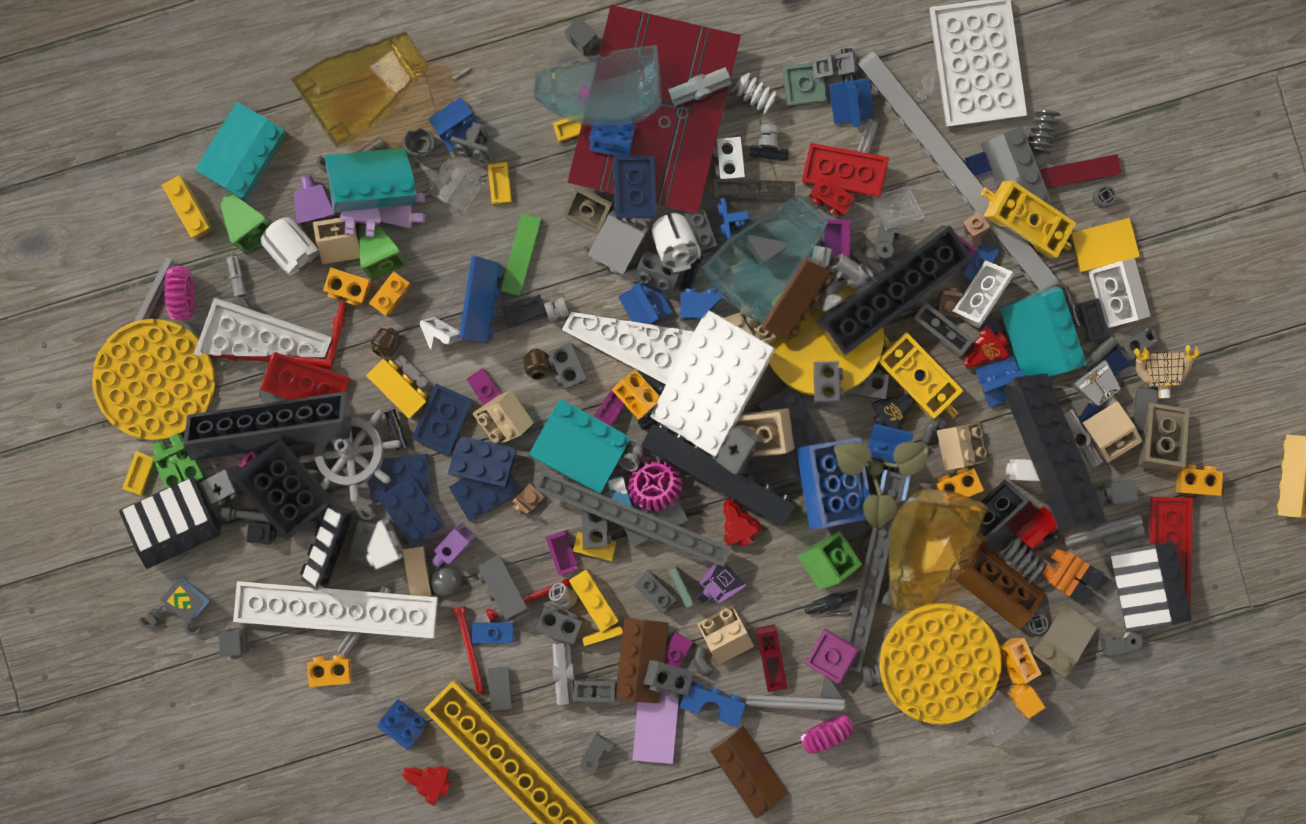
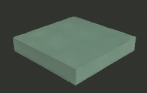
M813 63L782 66L787 107L827 102L824 78H814Z
M677 567L669 568V573L686 608L692 606L693 600Z

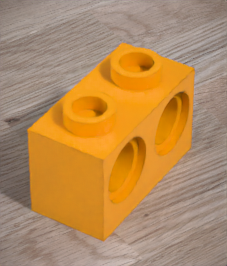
M330 267L323 291L328 293L327 297L336 300L343 297L347 299L346 303L358 306L359 303L365 304L372 281ZM335 280H341L342 287L339 290L333 289V282ZM355 286L361 287V293L358 296L352 295V289Z
M393 271L369 304L389 317L412 285Z
M636 369L612 389L638 420L650 411L660 398Z
M1186 465L1184 469L1177 473L1176 492L1221 496L1223 471H1216L1217 467L1204 466V470L1196 469L1197 465ZM1189 473L1193 476V482L1190 485L1185 481V477ZM1208 475L1213 478L1211 486L1206 484V477Z
M968 466L956 470L957 474L950 477L947 474L938 478L939 482L934 485L943 506L947 507L984 491L974 468L968 469ZM967 475L972 479V484L969 487L963 485V478ZM949 483L954 488L951 495H947L944 492L945 485Z
M1011 638L999 645L1001 659L1013 684H1026L1041 675L1025 638Z
M340 654L333 655V659H325V656L312 657L313 661L307 662L309 687L350 684L353 682L351 657L345 658V655ZM337 664L344 666V674H338L335 671ZM316 666L323 667V676H318L315 673Z
M1015 684L1010 688L1011 692L1008 693V696L1019 712L1026 718H1031L1045 708L1031 686Z

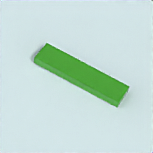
M521 214L501 292L521 297L541 218Z

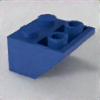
M685 289V292H681L680 320H701L708 310H712L721 301L722 293L712 289L706 290L705 293H697V289Z

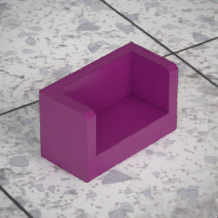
M826 219L824 221V247L833 249L830 262H833L841 254L848 258L850 257V220Z
M566 530L546 536L558 576L577 570L579 567Z

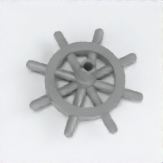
M379 409L368 422L360 418L351 417L350 438L318 442L315 445V454L300 456L299 460L302 464L316 462L318 469L325 476L320 483L325 490L331 482L341 486H349L351 502L357 503L359 500L357 485L367 482L373 476H376L385 484L390 483V477L380 470L384 459V450L399 448L401 442L399 440L383 442L379 432L374 428L383 416V411ZM351 427L361 428L360 433L352 440ZM369 434L373 444L360 446ZM328 442L332 443L336 450L326 452ZM374 452L371 462L360 455ZM339 458L330 470L326 460ZM355 461L365 468L364 471L357 475ZM347 463L348 477L337 475Z

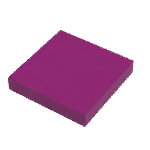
M825 628L805 664L840 685L860 649Z

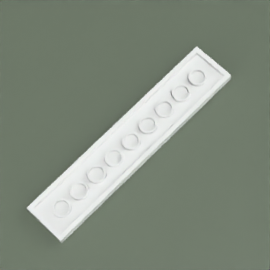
M237 581L233 622L435 638L438 597L328 588L316 591L311 587Z

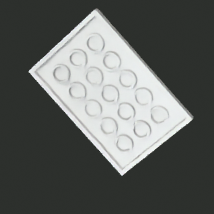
M979 0L930 7L929 11L946 128L1026 117L1027 112L1011 0Z
M708 310L700 320L650 417L718 457L720 447L726 443L728 433L735 426L776 348Z

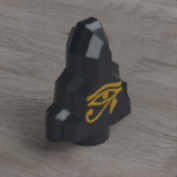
M904 394L898 399L892 397L886 400L879 399L871 404L877 414L873 419L878 425L902 430V425L908 420V413L915 408L917 402L909 394Z

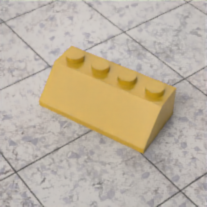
M1286 435V440L1284 441V460L1281 465L1283 470L1282 480L1279 484L1280 500L1277 504L1278 515L1306 518V436Z

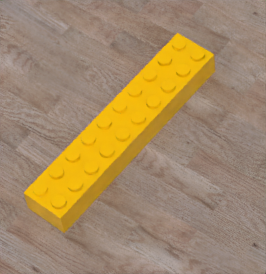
M456 679L424 709L537 824H598V821Z

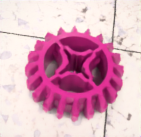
M171 267L166 272L164 288L168 315L172 320H189L193 316L195 306L192 273L187 267Z
M652 459L651 464L645 462L644 467H638V472H632L634 478H629L630 485L628 486L630 497L634 500L635 505L640 506L642 510L647 508L651 513L655 508L656 512L659 513L660 508L663 507V509L667 510L668 504L674 506L673 500H679L678 494L682 493L681 487L683 486L682 476L677 468L668 461L664 463L660 459L656 463Z
M840 715L813 726L804 732L800 739L808 754H815L838 745L851 737L855 730L847 715Z

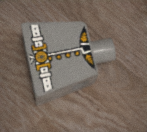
M1105 360L1100 361L1089 372L1087 371L1071 383L1072 387L1094 407L1102 403L1109 407L1118 402L1113 395L1120 390V386Z

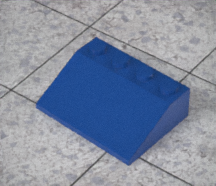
M474 255L471 256L459 337L465 341L488 344L489 340L493 339L494 328H491L492 320H496L497 308H494L495 300H499L500 288H497L498 280H502L503 268H500L501 265L498 262Z
M860 437L796 448L810 529L866 520L863 504L865 499L870 496L865 466L861 473L847 475L839 468L834 447L839 444L861 443Z

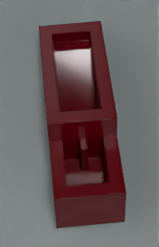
M772 624L755 628L767 691L788 689L776 625Z

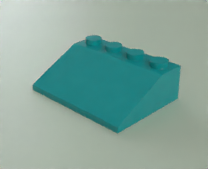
M236 102L195 170L247 201L289 133L265 117Z
M405 148L325 155L333 212L414 205L416 190Z
M1054 286L999 307L1019 370H1023L1025 376L1044 373L1052 376L1087 365L1061 288Z
M560 398L528 456L587 489L600 494L631 437Z

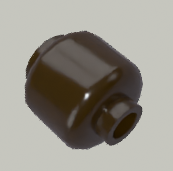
M391 327L388 329L380 328L370 341L371 350L381 358L385 356L391 357L401 344L398 338L399 333Z
M535 348L524 356V370L527 376L534 380H540L545 378L550 372L551 366L547 352Z

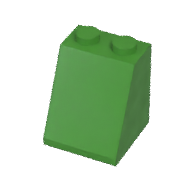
M840 530L808 547L797 556L819 590L840 583L862 565Z

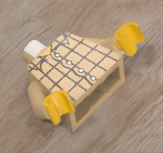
M1187 345L1185 347V356L1184 353L1149 354L1146 347H1144V351L1140 354L1136 348L1134 350L1137 356L1136 372L1148 387H1158V398H1171L1170 386H1178L1185 380L1191 370L1194 358L1199 355L1197 346L1194 351L1190 352V346Z

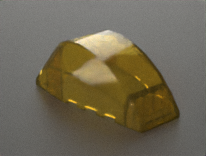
M405 31L372 44L362 45V47L354 50L350 49L335 56L325 57L293 77L291 81L327 138L336 148H339L371 133L428 68V64Z
M921 489L914 492L902 505L892 522L889 543V587L892 607L895 610L913 611L918 607L935 603L942 592L941 587L945 580H950L953 575L951 571L956 564L961 563L964 558L962 554L966 548L970 549L987 510L984 504L958 492Z

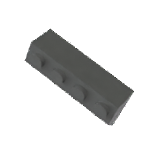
M1023 127L1003 133L980 144L997 189L1002 181H1014L1047 204L1051 202Z

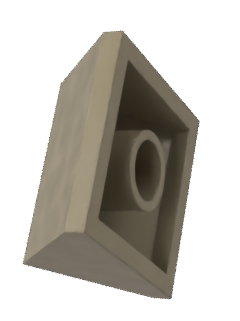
M576 185L563 216L599 234L613 208V204Z

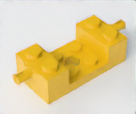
M1002 181L996 193L991 192L987 188L982 190L981 195L990 200L983 217L998 227L1009 228L1030 242L1033 250L1046 258H1057L1062 248L1065 251H1069V247H1072V244L1068 243L1067 239L1076 222L1016 182ZM1032 214H1035L1037 217L1035 225L1030 223V216Z
M907 332L892 343L884 336L885 342L883 346L885 349L878 365L887 375H891L918 403L917 406L930 419L936 418L943 410L954 418L959 412L951 403L963 390ZM917 370H922L925 373V379L921 382L917 381L914 377Z

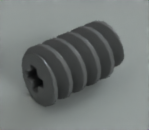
M1037 110L1034 113L1037 118H1034L1032 121L1036 126H1032L1030 129L1033 134L1029 135L1028 138L1031 141L1028 143L1031 150L1037 153L1051 154L1046 148L1053 147V144L1049 143L1048 140L1055 139L1050 132L1057 131L1056 128L1052 127V124H1059V121L1054 119V116H1061V114L1052 110Z
M1020 538L1012 540L1000 551L999 555L1007 553L1005 560L1007 561L1012 558L1011 566L1018 564L1019 566L1016 571L1024 570L1022 577L1024 578L1029 575L1030 579L1028 582H1031L1041 573L1045 562H1038L1039 557L1037 555L1032 556L1033 551L1031 549L1026 551L1027 545H1020Z

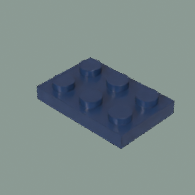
M614 156L615 218H656L654 156Z
M436 383L412 439L449 455L473 399Z
M458 436L448 475L507 489L517 449Z
M427 453L383 459L380 470L390 477V483L385 484L376 476L368 480L371 501L379 500L378 497L411 475L414 476L425 494L432 493Z
M512 473L507 489L467 479H461L449 486L469 522L522 491Z
M413 475L378 497L411 548L446 526Z

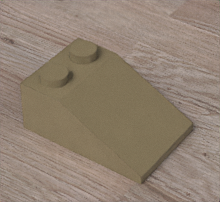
M1149 403L1142 434L1143 442L1140 444L1138 467L1178 473L1185 468L1190 409Z
M1063 603L1048 623L1047 630L1040 634L1030 647V651L1040 661L1065 678L1080 658L1097 627L1066 603Z

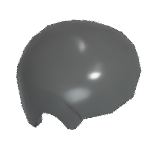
M422 128L413 131L408 130L403 137L404 148L414 158L428 157L436 147L434 136L430 131Z
M443 565L441 568L436 569L430 577V586L433 592L440 597L452 596L462 585V575L452 565Z

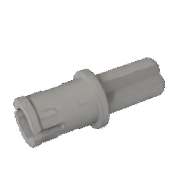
M230 256L227 258L230 274L228 279H231L234 297L246 295L247 292L243 281L245 275L241 272L238 256Z

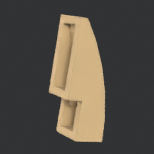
M425 546L403 549L410 595L433 597Z

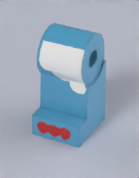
M623 475L610 477L607 483L611 499L632 507Z

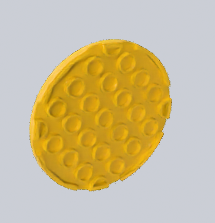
M847 283L836 296H841V301H843L856 290ZM779 297L773 302V304L769 308L766 317L772 310L773 306L775 305ZM822 305L821 309L810 308L812 312L806 321L803 320L799 326L801 329L795 338L792 337L785 340L775 335L776 339L770 344L776 348L768 362L770 368L790 388L814 396V362L839 361V368H843V380H839V388H843V391L846 392L859 386L874 371L881 357L884 344V329L882 327L847 355H838L815 323L816 320L824 315ZM825 371L823 373V375L826 378H831L834 376V374L831 371ZM829 390L823 393L824 396H834V393Z
M146 319L125 325L107 339L95 359L92 385L96 402L101 412L111 424L124 433L136 438L161 440L177 433H184L187 415L207 411L215 390V369L210 354L194 355L199 338L194 333L171 321Z
M949 603L924 605L900 618L890 629L883 642L879 661L881 680L892 702L911 718L940 725L964 720L978 712L987 700L989 701L997 688L996 685L1002 667L1000 647L991 628L974 612Z

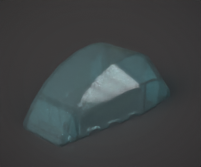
M657 45L616 50L610 52V56L607 57L594 56L592 61L581 63L579 60L572 62V66L563 69L560 65L535 72V100L549 111L565 119L585 125L606 127L640 122L652 115L662 104L661 73Z
M798 194L738 234L730 237L702 267V270L713 287L722 293L739 311L763 324L804 258L811 256L829 221ZM750 234L786 242L788 247L784 252L760 266L745 244V239Z

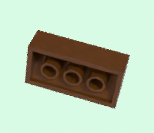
M805 257L761 327L785 340L792 337L795 338L801 329L799 327L803 320L806 321L812 312L810 308L821 299L823 295L821 291L832 282L834 270L815 257Z
M982 543L963 565L955 579L1018 630L1033 618L1045 594L1033 583L1028 582L1029 580L1025 577L1023 578L1020 573L996 554H993Z
M631 617L624 618L615 699L659 704L660 692L650 690V685L643 683L650 660L664 663L669 622ZM661 673L658 674V682L661 679Z
M741 726L710 747V752L755 819L771 810L788 794L744 726Z

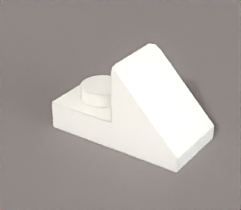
M436 317L420 320V326L431 350L462 340L459 337V330Z

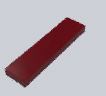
M1118 154L1039 169L1046 189L1122 174Z

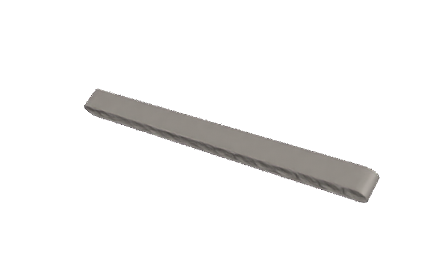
M871 51L856 63L860 73L864 78L870 80L872 88L972 212L984 215L990 200L981 195L984 187L880 58ZM986 219L990 225L988 232L1037 292L1060 284L1024 238L1009 228L998 227Z

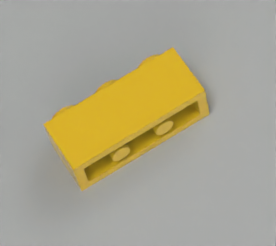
M178 175L162 184L165 193L191 238L198 240L214 231L185 178Z
M382 359L366 376L409 419H412L427 404L428 401L425 399L427 395L420 388L416 390L411 385L413 381L405 373L401 375L397 371L399 367L391 359L389 361Z
M588 569L569 579V582L601 632L619 622L618 617Z

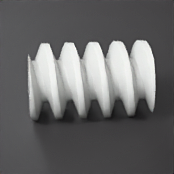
M748 72L740 78L732 92L738 89L737 96L740 97L745 94L744 101L751 98L750 105L753 106L758 103L757 110L765 108L763 113L765 115L774 103L777 92L774 91L768 94L770 87L762 89L763 82L756 85L757 78L754 77L749 80L750 73Z

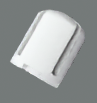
M671 213L670 217L673 226L671 227L667 215L660 217L653 224L652 237L663 267L665 268L666 266L673 269V272H681L690 269V264L697 258L700 259L701 251L686 217L678 213Z
M289 217L273 222L261 237L262 246L289 276L299 272L298 268L307 262L310 263L319 253L315 244L298 224Z

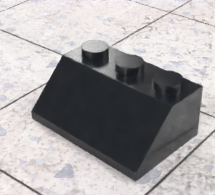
M1004 479L961 521L994 554L1038 512L1029 499Z

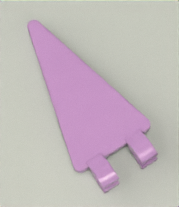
M416 193L415 203H425V194ZM412 205L378 208L381 222L405 228H411L412 223H425V214H412Z
M378 208L342 211L340 216L341 221H346L345 235L353 236L354 222L366 223L365 237H374L375 224H380L381 222Z

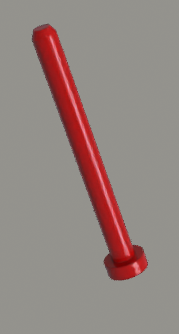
M564 579L560 582H557L563 583L567 587L571 585L569 579ZM553 585L524 596L525 603L529 604L549 595ZM491 608L485 610L490 623L494 622L495 618L499 616L496 609L491 610Z
M466 606L452 609L453 614H457L476 691L478 694H483L485 690L464 613L467 611Z

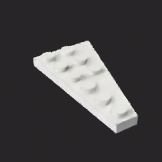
M214 297L194 355L267 356L272 355L273 351L286 356L325 357L331 337Z
M575 312L570 313L562 329L666 385L694 334V331Z

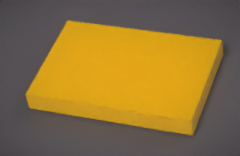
M1130 218L1070 234L1080 272L1140 257Z

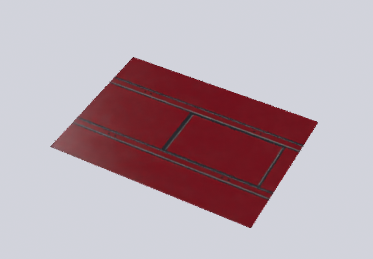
M611 5L567 183L614 194L613 157L615 155L590 151L591 140L589 138L596 118H608L615 122H628L636 126L630 156H654L656 204L698 214L728 87L712 92L710 96L704 99H694L676 107L668 90L687 83L689 79L695 76L707 75L726 68L731 79L741 35ZM686 107L689 114L687 118L680 119L677 116L678 108ZM680 109L679 115L681 117L686 116V110ZM667 116L670 118L671 123L669 127H660L658 123L660 117ZM667 118L661 119V125H668L669 121Z

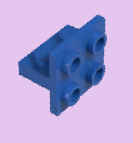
M868 78L829 85L833 121L835 124L851 122L853 127L861 126L860 120L874 117L870 80Z
M461 97L428 119L450 152L455 150V146L450 141L452 136L467 140V130L472 127L473 122L479 124Z
M596 118L589 138L591 140L590 151L615 156H630L636 126L628 122H615L608 118Z
M723 198L721 199V204H718L719 215L724 218L725 223L721 224L722 234L727 240L734 242L732 226L734 225L735 228L747 227V223H751V215L748 211L730 214L728 201Z
M638 283L632 286V289L619 295V299L632 322L651 325L672 313L661 290L653 286Z
M1013 356L1002 362L997 361L975 370L989 407L1007 401L1002 388L1015 377L1025 376L1023 370H1018Z
M875 424L867 445L871 451V458L895 464L893 453L896 447L904 442H912L913 433Z
M399 699L395 701L377 723L379 729L407 751L429 725L426 720Z

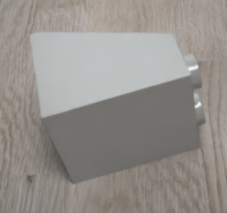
M613 209L608 215L588 255L596 263H603L612 272L623 275L653 223L644 218H615V210Z

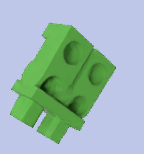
M181 433L169 437L173 444V447L167 449L164 441L152 445L155 454L152 458L156 463L165 489L192 476L197 483L208 478L199 461L190 460L183 446L184 437Z

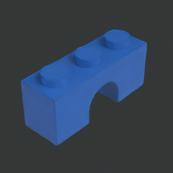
M692 681L688 695L682 696L680 708L699 714L703 704L712 701L720 707L718 721L738 727L745 707V701H742V697L735 694L727 696L722 694L723 691L712 687L709 690L703 688L704 684Z

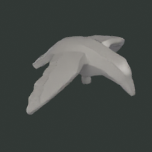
M841 271L834 276L828 287L825 286L822 291L821 305L824 314L842 300L841 296H836V294L848 282L847 280L836 282L843 274Z

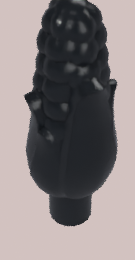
M847 592L841 595L838 593L828 594L806 606L804 612L809 615L835 610L842 606L843 602L851 600L850 593Z

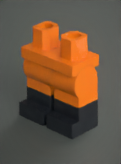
M1055 548L1050 557L1058 563L1054 569L1045 564L1040 574L1047 579L1046 582L1079 605L1084 606L1093 590L1075 578L1095 589L1105 573L1071 552H1064Z

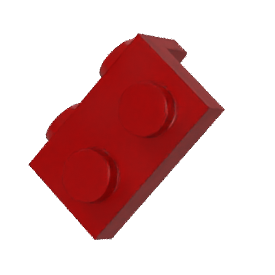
M823 177L818 179L808 196L813 204L819 207L822 205L829 209L828 212L835 217H839V215L843 217L855 198Z
M1045 506L1037 510L1038 513L1015 534L1027 545V548H1038L1044 543L1045 540L1043 538L1048 533L1053 534L1058 529L1053 514Z

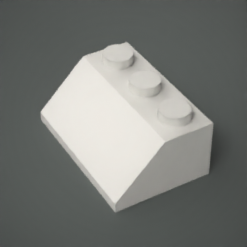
M1135 258L1088 271L1095 298H1099L1107 328L1151 317Z
M985 261L953 312L966 323L980 328L1015 273Z
M390 519L377 523L368 547L369 554L367 559L370 565L375 566L376 569L404 557L402 545Z

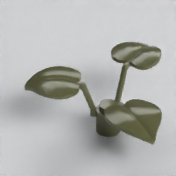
M904 442L896 447L893 453L895 464L871 458V451L861 443H843L834 447L837 462L842 472L847 475H857L863 471L865 466V469L872 475L871 477L873 478L878 496L870 495L865 499L863 512L867 521L875 528H880L889 522L897 510L896 502L891 496H882L877 475L882 473L883 466L899 467L901 474L913 475L922 469L928 456L927 445L915 442Z

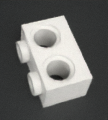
M741 137L716 139V145H714L713 156L718 158V165H715L716 177H720V182L744 180ZM724 145H729L732 147L733 152L731 154H724L721 148ZM732 165L735 168V172L730 175L726 174L724 167Z
M1010 459V463H1007L1006 475H1009V480L1039 481L1031 460Z

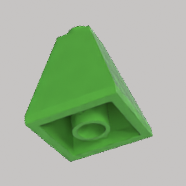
M228 194L223 197L220 206L232 244L247 255L261 244V237L271 223L237 196Z
M361 223L359 226L360 265L371 281L408 266L407 261L397 246L378 224H375L374 237H365L366 223Z

